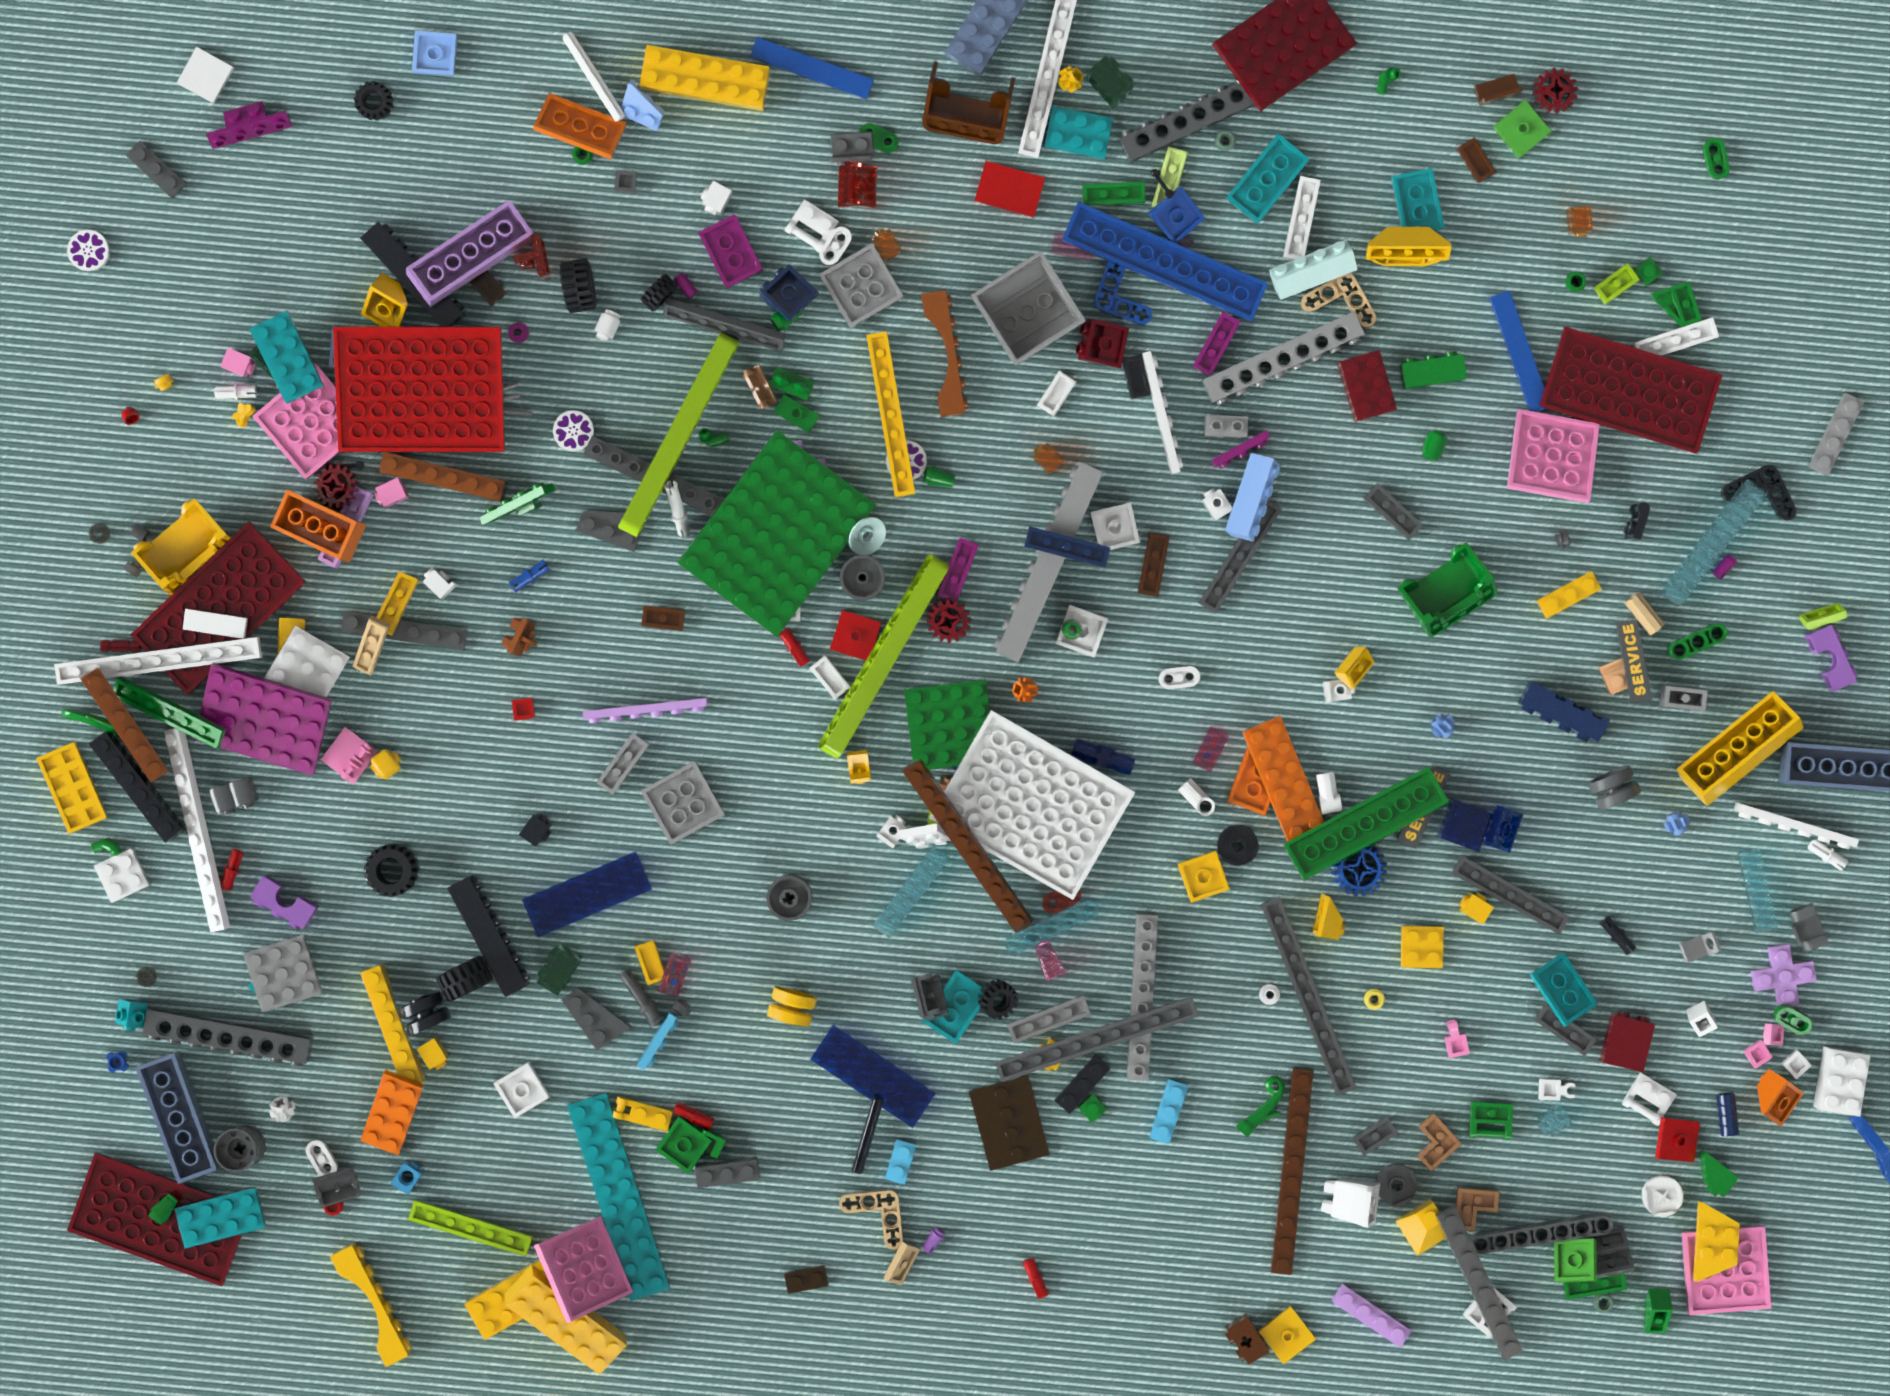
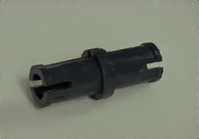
M1609 915L1604 918L1609 923V926L1603 920L1599 923L1611 936V941L1616 942L1625 955L1631 953L1626 945L1632 951L1635 950L1636 946L1625 935V931L1620 929Z

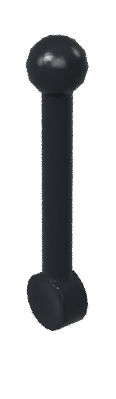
M1152 169L1151 176L1155 177L1165 190L1166 197L1172 198L1174 192L1165 185L1158 175V170Z
M358 461L357 463L341 464L344 467H356L359 470L364 468V463L362 461ZM326 463L322 468L328 469L330 464Z

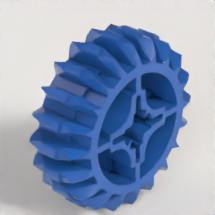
M1373 844L1359 851L1353 863H1344L1346 860L1344 859L1332 866L1336 867L1337 870L1332 871L1331 874L1339 876L1334 879V882L1339 883L1342 881L1339 888L1342 890L1347 886L1345 893L1350 894L1353 889L1354 896H1358L1359 890L1362 896H1366L1365 889H1368L1372 894L1374 893L1372 886L1374 885L1379 889L1380 885L1376 882L1378 880L1381 882L1385 881L1383 877H1380V874H1387L1386 870L1381 869V867L1387 866V862L1379 861L1385 857L1383 854L1376 855L1380 850L1376 847L1371 851ZM1365 852L1373 858L1375 867L1366 865ZM1361 862L1362 867L1369 869L1363 871L1361 870L1359 874H1356L1357 871L1349 867H1357ZM1343 870L1353 873L1354 885L1346 880ZM1365 874H1374L1369 882L1360 885Z

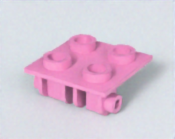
M344 727L321 758V761L339 773L344 780L355 784L371 762V758L378 751Z

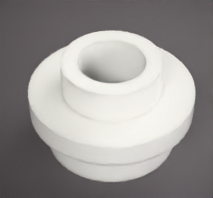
M1266 984L1260 989L1259 997L1264 1004L1272 1005L1279 1000L1280 992L1275 985ZM1268 991L1273 992L1272 998L1266 997Z

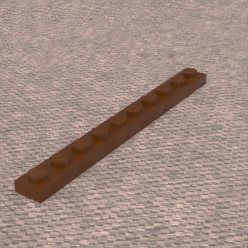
M922 759L904 767L902 772L1014 932L1033 923L1032 917Z
M1292 1068L1270 1271L1275 1274L1292 1275L1314 1072L1311 1069Z

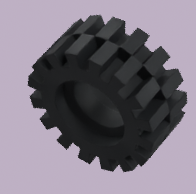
M364 82L365 85H360V89L355 91L354 105L357 111L369 120L375 119L378 121L379 118H386L385 115L387 113L390 114V109L393 108L391 92L380 82ZM371 93H377L381 96L380 106L374 109L369 108L366 104V98Z
M665 273L647 289L640 300L653 312L673 294L678 284Z
M997 979V981L991 980V985L985 984L987 987L985 990L981 988L980 991L983 994H978L980 999L978 1004L980 1009L990 1018L1003 1020L1002 1016L1005 1018L1009 1017L1007 1013L1012 1014L1014 1012L1012 1008L1017 1007V1004L1014 1002H1018L1016 997L1018 994L1005 981ZM1003 993L1004 997L1001 1003L993 1006L994 998L998 994Z

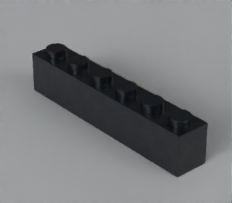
M380 222L375 223L360 239L441 326H454L465 316L462 311L464 307L457 299L452 301L447 296L430 308L406 275V267L419 258L414 253L410 255L406 251L408 246L400 238L396 240L391 235L394 231L386 223L383 225Z
M105 731L89 743V746L164 843L172 841L186 830V827L113 733Z
M471 875L451 885L447 890L506 998L528 986L530 977L525 969H521L518 963L520 958L515 950L512 951L508 945L511 943L508 935L500 930L499 926L501 923L496 914L492 915L489 909L491 904L486 896H482L479 890L481 885L478 879H473Z

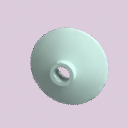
M867 517L856 523L849 535V545L852 551L858 555H870L877 551L885 540L886 528L884 523L876 517Z

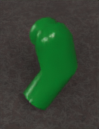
M1388 68L1379 75L1377 94L1387 95L1388 84L1399 79L1401 76V71L1398 68Z
M702 428L699 431L700 441L709 447H716L729 442L726 432L715 435L707 428Z

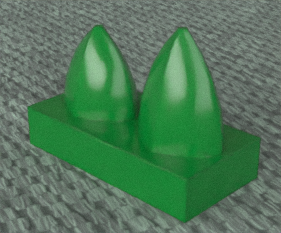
M776 367L769 385L774 389L808 401L815 382Z

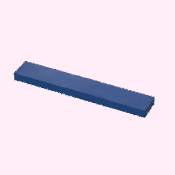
M758 37L750 55L752 59L866 100L874 82L872 78Z
M1510 290L1492 296L1489 299L1528 409L1533 412L1544 410L1546 408L1539 406L1544 385Z

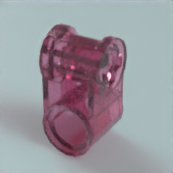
M1047 941L1040 942L1035 948V953L1047 983L1058 975H1066L1053 945Z

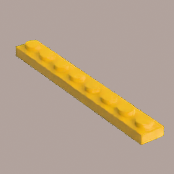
M887 331L868 334L866 336L895 498L914 495L916 493Z

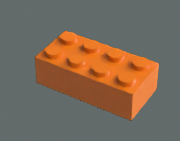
M286 490L270 528L339 560L350 563L366 524L299 493Z

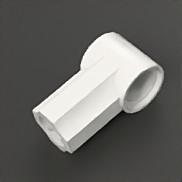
M1334 772L1317 774L1318 804L1321 815L1342 811L1341 798L1339 793H1337Z
M1191 778L1178 789L1201 815L1208 816L1213 813L1215 809L1213 800ZM1206 800L1211 803L1212 807L1209 812H1202L1199 806L1202 801Z

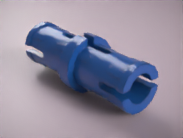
M544 559L530 569L526 568L523 570L524 573L509 581L511 587L519 582L517 586L512 588L515 593L527 584H533L536 582L535 579L550 571L548 565L540 570V567L547 564Z

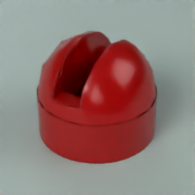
M126 407V410H123L121 413L126 425L135 424L140 419L137 410L133 407Z

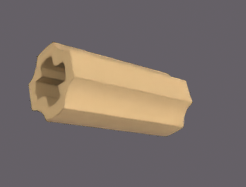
M1637 592L1625 602V605L1649 635L1654 634L1665 625L1640 592Z

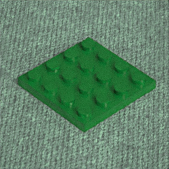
M986 679L905 689L913 763L922 759L929 770L958 767L990 712Z

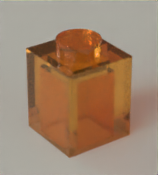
M1591 206L1571 207L1566 210L1568 235H1574L1575 238L1587 237V233L1593 231Z
M883 228L873 234L872 243L884 263L902 253L890 229L885 231Z
M1040 443L1032 451L1035 454L1032 459L1049 476L1065 460L1048 443L1044 446Z

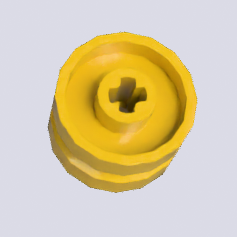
M774 986L772 998L779 1003L769 1005L767 1016L784 1023L810 1027L813 1015L803 1009H815L817 997L798 990Z

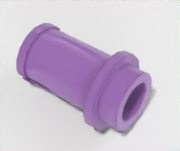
M938 1227L931 1229V1234L924 1244L921 1245V1248L927 1253L932 1254L940 1241H944L945 1232Z

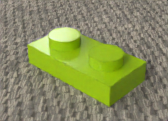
M1627 263L1593 289L1605 305L1640 279Z
M1838 602L1800 614L1799 616L1801 623L1810 630L1818 629L1822 625L1837 623L1841 619L1847 618V612Z

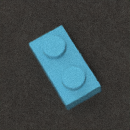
M896 1139L885 1179L905 1185L916 1144Z

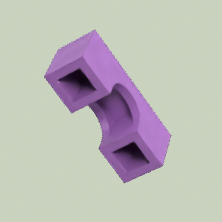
M1825 625L1804 635L1812 654L1827 651L1832 656L1831 667L1821 672L1829 691L1835 692L1857 682L1855 677L1857 672L1854 666L1848 662V652L1839 642L1840 634L1836 627Z
M263 875L250 898L254 899L253 903L261 908H269L272 910L271 914L279 919L284 917L289 920L288 924L295 929L307 928L319 906L303 896L298 897L292 906L284 905L280 900V891L284 885L268 875Z

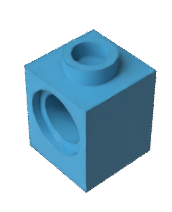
M406 1160L390 1184L408 1195L424 1170L421 1169L422 1166L416 1161ZM404 1171L412 1172L413 1180H406Z

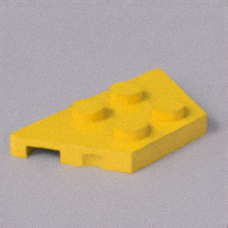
M1698 1201L1693 1272V1280L1695 1282L1736 1266L1738 1261L1740 1223L1702 1201Z

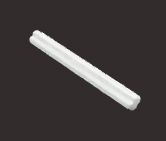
M573 32L566 33L563 36V41L616 122L622 120L625 117V113Z

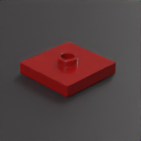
M842 610L830 650L866 661L874 648L881 622Z
M1661 1117L1655 1158L1694 1163L1700 1122Z

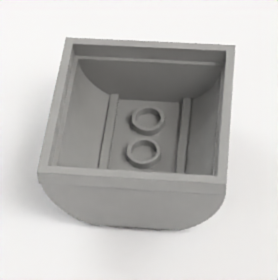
M1039 251L971 295L1015 366L1086 322L1042 251Z

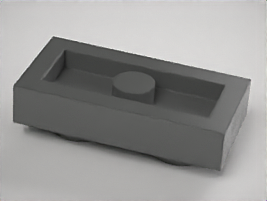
M1384 1116L1352 1137L1363 1156L1396 1136L1398 1132L1389 1118Z

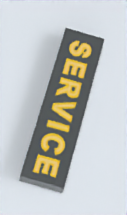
M1638 621L1616 623L1630 703L1651 701L1652 695Z
M1431 765L1430 770L1442 790H1444L1451 774ZM1433 812L1402 828L1397 840L1416 849Z

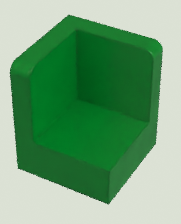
M704 1128L702 1134L713 1139L706 1151L711 1153L710 1156L718 1159L727 1137Z

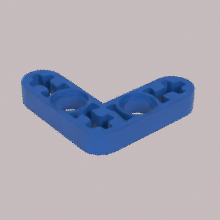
M1108 261L1094 300L1095 307L1101 312L1138 325H1146L1152 318V311L1147 306L1116 296L1125 268L1118 266L1116 273H1120V276L1107 272L1108 269L1112 271L1114 268V263ZM1107 277L1115 278L1116 286L1108 288L1105 285V279ZM1101 288L1107 292H1113V296L1108 294L1107 301L1109 305L1101 307V303L1098 301V299L1103 298L1105 293L1101 292ZM1120 303H1126L1129 306L1127 314H1120L1118 312L1117 306ZM1133 306L1137 307L1136 312L1141 313L1142 310H1145L1148 319L1144 318L1143 321H1140V316L1136 314L1133 315V318L1129 317Z
M1862 1115L1860 1117L1851 1116L1849 1119L1852 1125L1874 1152L1882 1175L1890 1183L1889 1149Z

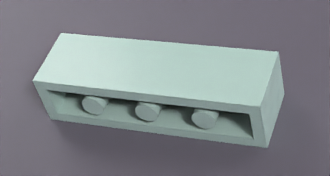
M1344 240L1326 248L1318 249L1303 257H1298L1288 263L1280 264L1270 269L1269 272L1274 290L1280 300L1358 269L1353 250L1347 240Z

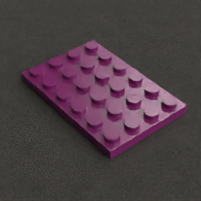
M212 663L200 716L226 728L221 747L219 748L313 776L318 763L332 699Z

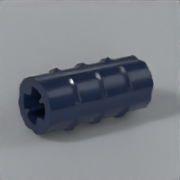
M1735 1093L1716 1094L1721 1136L1739 1135Z

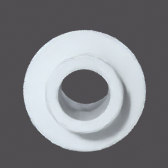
M606 309L601 314L594 329V332L597 333L596 337L606 342L608 339L613 340L621 322L619 320L621 316Z

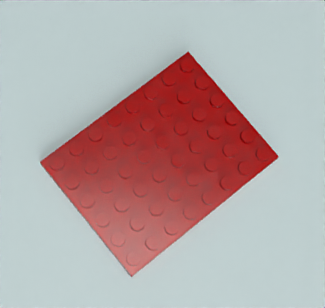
M501 326L333 327L338 452L505 451Z

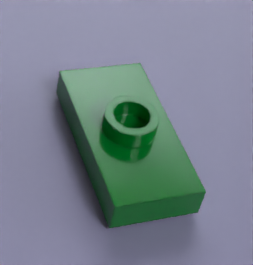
M783 395L774 410L775 414L807 433H810L820 416L786 395Z

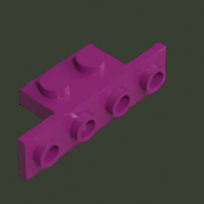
M261 101L223 112L226 128L206 133V137L212 148L216 149L290 128L292 123L286 111L267 116L265 104Z

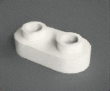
M835 228L821 248L819 256L825 265H835L850 245L852 237L847 228ZM839 235L845 236L843 242L838 241L837 237ZM828 252H832L834 254V257L832 259H828L826 257V254Z
M1192 666L1169 668L1159 674L1158 680L1165 689L1192 687L1199 682L1200 673ZM1189 672L1193 674V678L1190 681L1185 677ZM1171 675L1173 678L1172 682L1167 683L1165 677Z
M320 1139L312 1140L306 1147V1155L318 1175L323 1176L338 1171V1163L327 1144ZM315 1146H319L321 1148L320 1153L315 1152ZM325 1164L331 1165L330 1171L325 1169Z

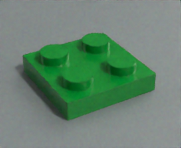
M679 1116L655 1150L689 1174L713 1139L703 1135L701 1130Z

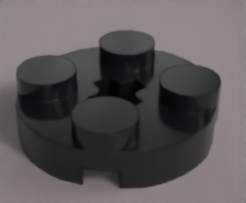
M1240 824L1228 826L1220 833L1217 840L1219 855L1225 862L1234 866H1241L1252 861L1259 849L1255 833L1250 828ZM1240 839L1243 848L1235 851L1232 843Z

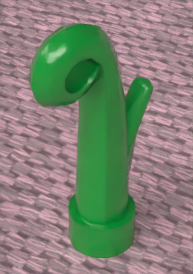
M64 709L61 712L64 718L92 725L119 737L107 718L73 709Z
M1271 1076L1266 1080V1090L1273 1095L1245 1120L1242 1119L1236 1125L1247 1138L1260 1124L1280 1115V1111L1271 1112L1282 1099L1285 1091L1284 1081L1280 1077ZM1273 1082H1277V1089L1271 1088Z

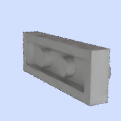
M632 733L596 783L614 795L650 744Z

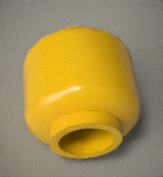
M383 749L371 758L372 764L370 767L379 779L387 780L400 771L399 762L401 759L395 751L390 752L388 749Z

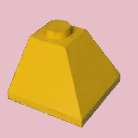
M381 273L369 288L361 315L380 326H401L408 307L401 284Z
M1321 893L1312 933L1318 937L1339 940V936L1344 934L1345 924H1342L1343 919L1331 897Z
M1431 1199L1395 1220L1417 1256L1446 1238L1435 1216L1440 1212Z

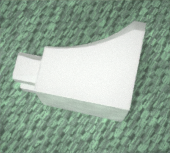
M1341 1178L1338 1180L1325 1181L1324 1192L1333 1193L1334 1197L1333 1201L1323 1200L1321 1211L1331 1214V1217L1369 1228L1376 1222L1380 1183Z

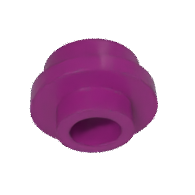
M521 322L513 323L508 329L509 338L515 343L526 341L529 336L528 327ZM516 329L522 330V334L520 336L515 335Z

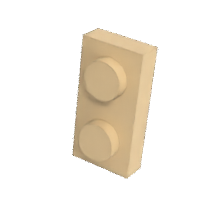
M902 1241L887 1269L884 1279L902 1286L920 1248Z

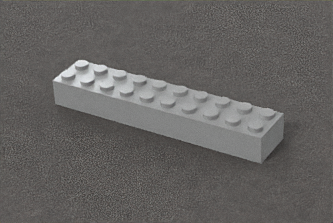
M1082 462L1078 466H1073L1069 475L1072 481L1070 485L1066 484L1060 495L1064 499L1061 504H1056L1052 513L1056 517L1053 523H1048L1046 531L1075 537L1103 471ZM1036 550L1035 553L1039 555L1036 561L1032 560L1027 572L1030 575L1028 580L1023 579L1019 591L1022 593L1020 598H1015L1010 608L1013 610L1011 618L1006 617L1002 626V629H1005L1002 637H997L993 646L997 648L995 653L1019 663L1065 557Z

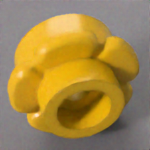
M170 374L158 377L154 380L155 388H160L161 391L172 387L171 383L174 379L171 378Z

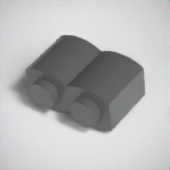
M252 777L209 790L216 813L222 812L223 816L235 812V807L242 806V809L255 806L254 801L259 800Z

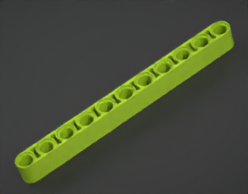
M722 332L719 334L618 526L619 529L635 537L639 536L664 489V484L673 472L740 343L738 340Z
M929 554L924 559L818 745L821 751L836 759L842 755L949 568L947 562L933 554Z

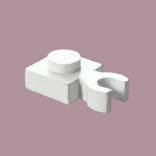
M1539 1078L1538 1099L1560 1101L1561 1095L1570 1099L1575 1098L1574 1094L1567 1093L1568 1087H1575V1084L1566 1082L1561 1085L1560 1079Z

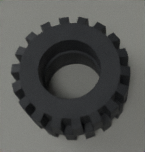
M587 258L561 262L560 279L567 310L570 314L595 310L597 305L596 290L592 269Z
M388 844L374 850L366 859L367 864L364 865V870H366L364 877L368 880V886H371L375 893L379 892L380 895L388 897L398 896L407 892L414 886V882L419 876L417 875L419 871V866L417 867L418 860L414 858V853L407 850L405 846H399V844ZM388 858H394L402 865L403 874L397 882H389L381 874V864Z
M477 956L440 974L436 981L448 1002L490 983L494 977L484 957Z

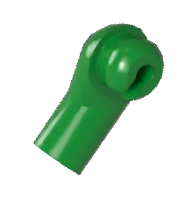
M105 838L91 844L94 853L106 849L110 851L112 856H117L122 852L119 842L111 838Z

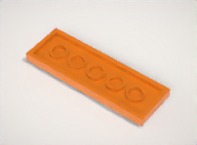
M1276 716L1242 731L1286 841L1288 842L1324 823L1282 717Z

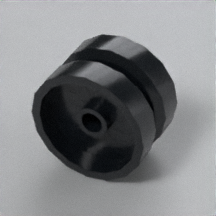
M440 991L430 995H423L410 1001V1004L398 1009L402 1019L416 1017L415 1020H412L405 1026L409 1036L452 1017L448 1007L434 1010V1007L442 1004L444 1001Z

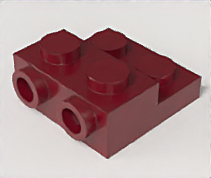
M1086 319V322L1080 326L1082 340L1076 346L1077 360L1121 368L1129 328L1096 319Z

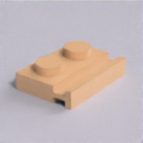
M1622 658L1598 667L1609 695L1628 688Z

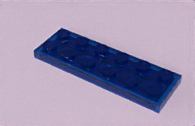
M635 851L522 899V902L537 937H540L650 891L652 886L638 853Z
M834 1024L810 1058V1060L870 1100L874 1096L882 1097L884 1099L882 1108L912 1128L936 1094Z

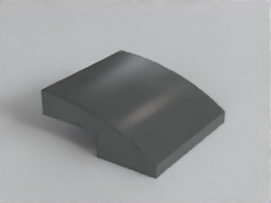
M1624 1227L1612 1229L1605 1235L1583 1238L1596 1239L1597 1279L1634 1271L1635 1267L1629 1251V1243Z

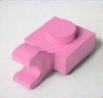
M1455 1019L1447 1021L1450 1036L1444 1037L1448 1057L1454 1058L1470 1054L1466 1034H1459L1457 1021Z

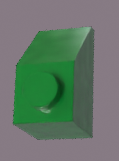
M1701 1150L1702 1180L1708 1185L1706 1190L1715 1197L1719 1194L1724 1198L1739 1178L1707 1152Z
M1648 1289L1645 1300V1333H1666L1673 1311L1669 1289Z

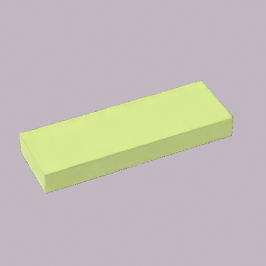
M1168 146L1160 178L1168 189L1174 191L1179 186L1188 151ZM1159 182L1151 206L1153 208L1166 198L1165 190Z

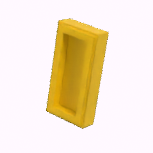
M655 940L634 946L647 985L667 979Z

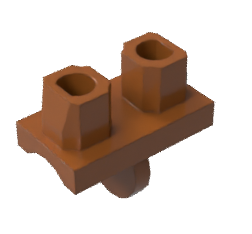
M513 618L510 628L516 630L513 638L506 635L501 645L508 649V653L521 657L523 650L528 652L530 645L537 647L538 643L533 641L536 635L533 632L536 623L524 618Z

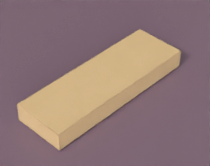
M374 616L369 618L352 666L353 668L370 676L373 674L390 624Z

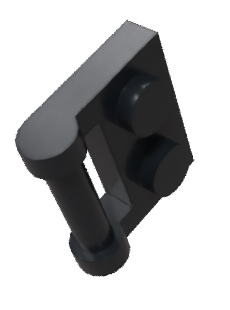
M1641 502L1630 506L1629 512L1632 516L1630 522L1626 523L1623 532L1626 534V540L1632 542L1641 540L1650 511L1648 503Z

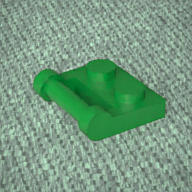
M1471 1101L1469 1138H1476L1478 1136L1511 1140L1513 1104ZM1477 1123L1504 1124V1130L1477 1128Z

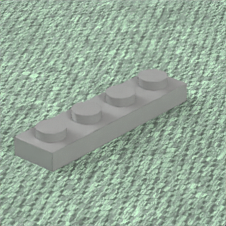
M1848 393L1843 394L1808 468L1824 476L1829 475L1864 401Z
M1084 995L1007 1023V1027L1015 1044L1087 1017L1091 1013Z

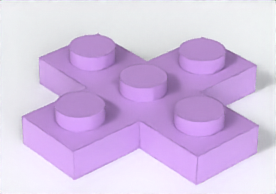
M1790 944L1767 947L1771 967L1751 970L1754 991L1774 989L1777 1006L1781 1004L1800 1005L1797 985L1817 981L1814 962L1810 960L1793 963Z

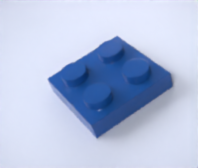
M1178 186L1173 191L1174 196L1172 198H1164L1148 212L1167 239L1174 243H1178L1206 219L1181 186Z

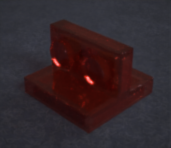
M851 161L844 162V165H839L838 207L876 208L877 167Z
M539 233L531 235L533 252L513 255L514 263L519 268H523V271L535 269L536 265L538 276L543 281L550 280L551 276L544 239Z

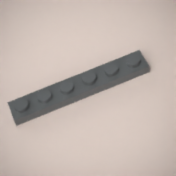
M667 298L663 311V316L717 333L722 332L730 337L782 352L785 333L768 329L758 324L745 322L739 318H732L719 312L709 311L696 305L686 304L676 299Z
M1269 500L1266 503V513L1259 523L1260 531L1258 536H1255L1253 542L1238 538L1198 602L1215 614L1282 510V508Z
M344 611L341 631L363 635L369 618L374 615ZM400 620L393 635L387 634L386 639L464 651L467 630Z
M1462 855L1451 874L1559 935L1570 918Z

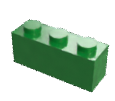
M1457 351L1445 353V357L1437 358V354L1424 356L1425 360L1417 361L1416 358L1405 359L1404 363L1399 365L1403 390L1467 379L1464 355H1458Z

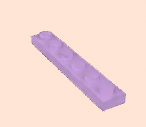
M708 698L583 711V720L589 719V723L601 722L603 717H609L610 721L622 720V715H630V719L641 718L642 713L649 712L651 716L663 715V711L671 710V714L684 713L683 709L691 708L692 712L704 711V707L708 706Z

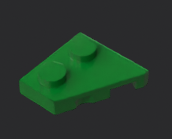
M1690 281L1650 294L1651 298L1680 327L1702 321Z

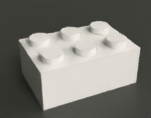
M1823 1046L1813 1107L1823 1111L1860 1117L1871 1055Z

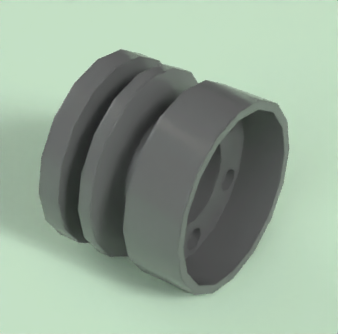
M239 1125L221 1133L216 1139L214 1157L224 1170L241 1172L258 1164L264 1157L266 1150L265 1139L262 1133L255 1127ZM240 1145H245L246 1149H240Z

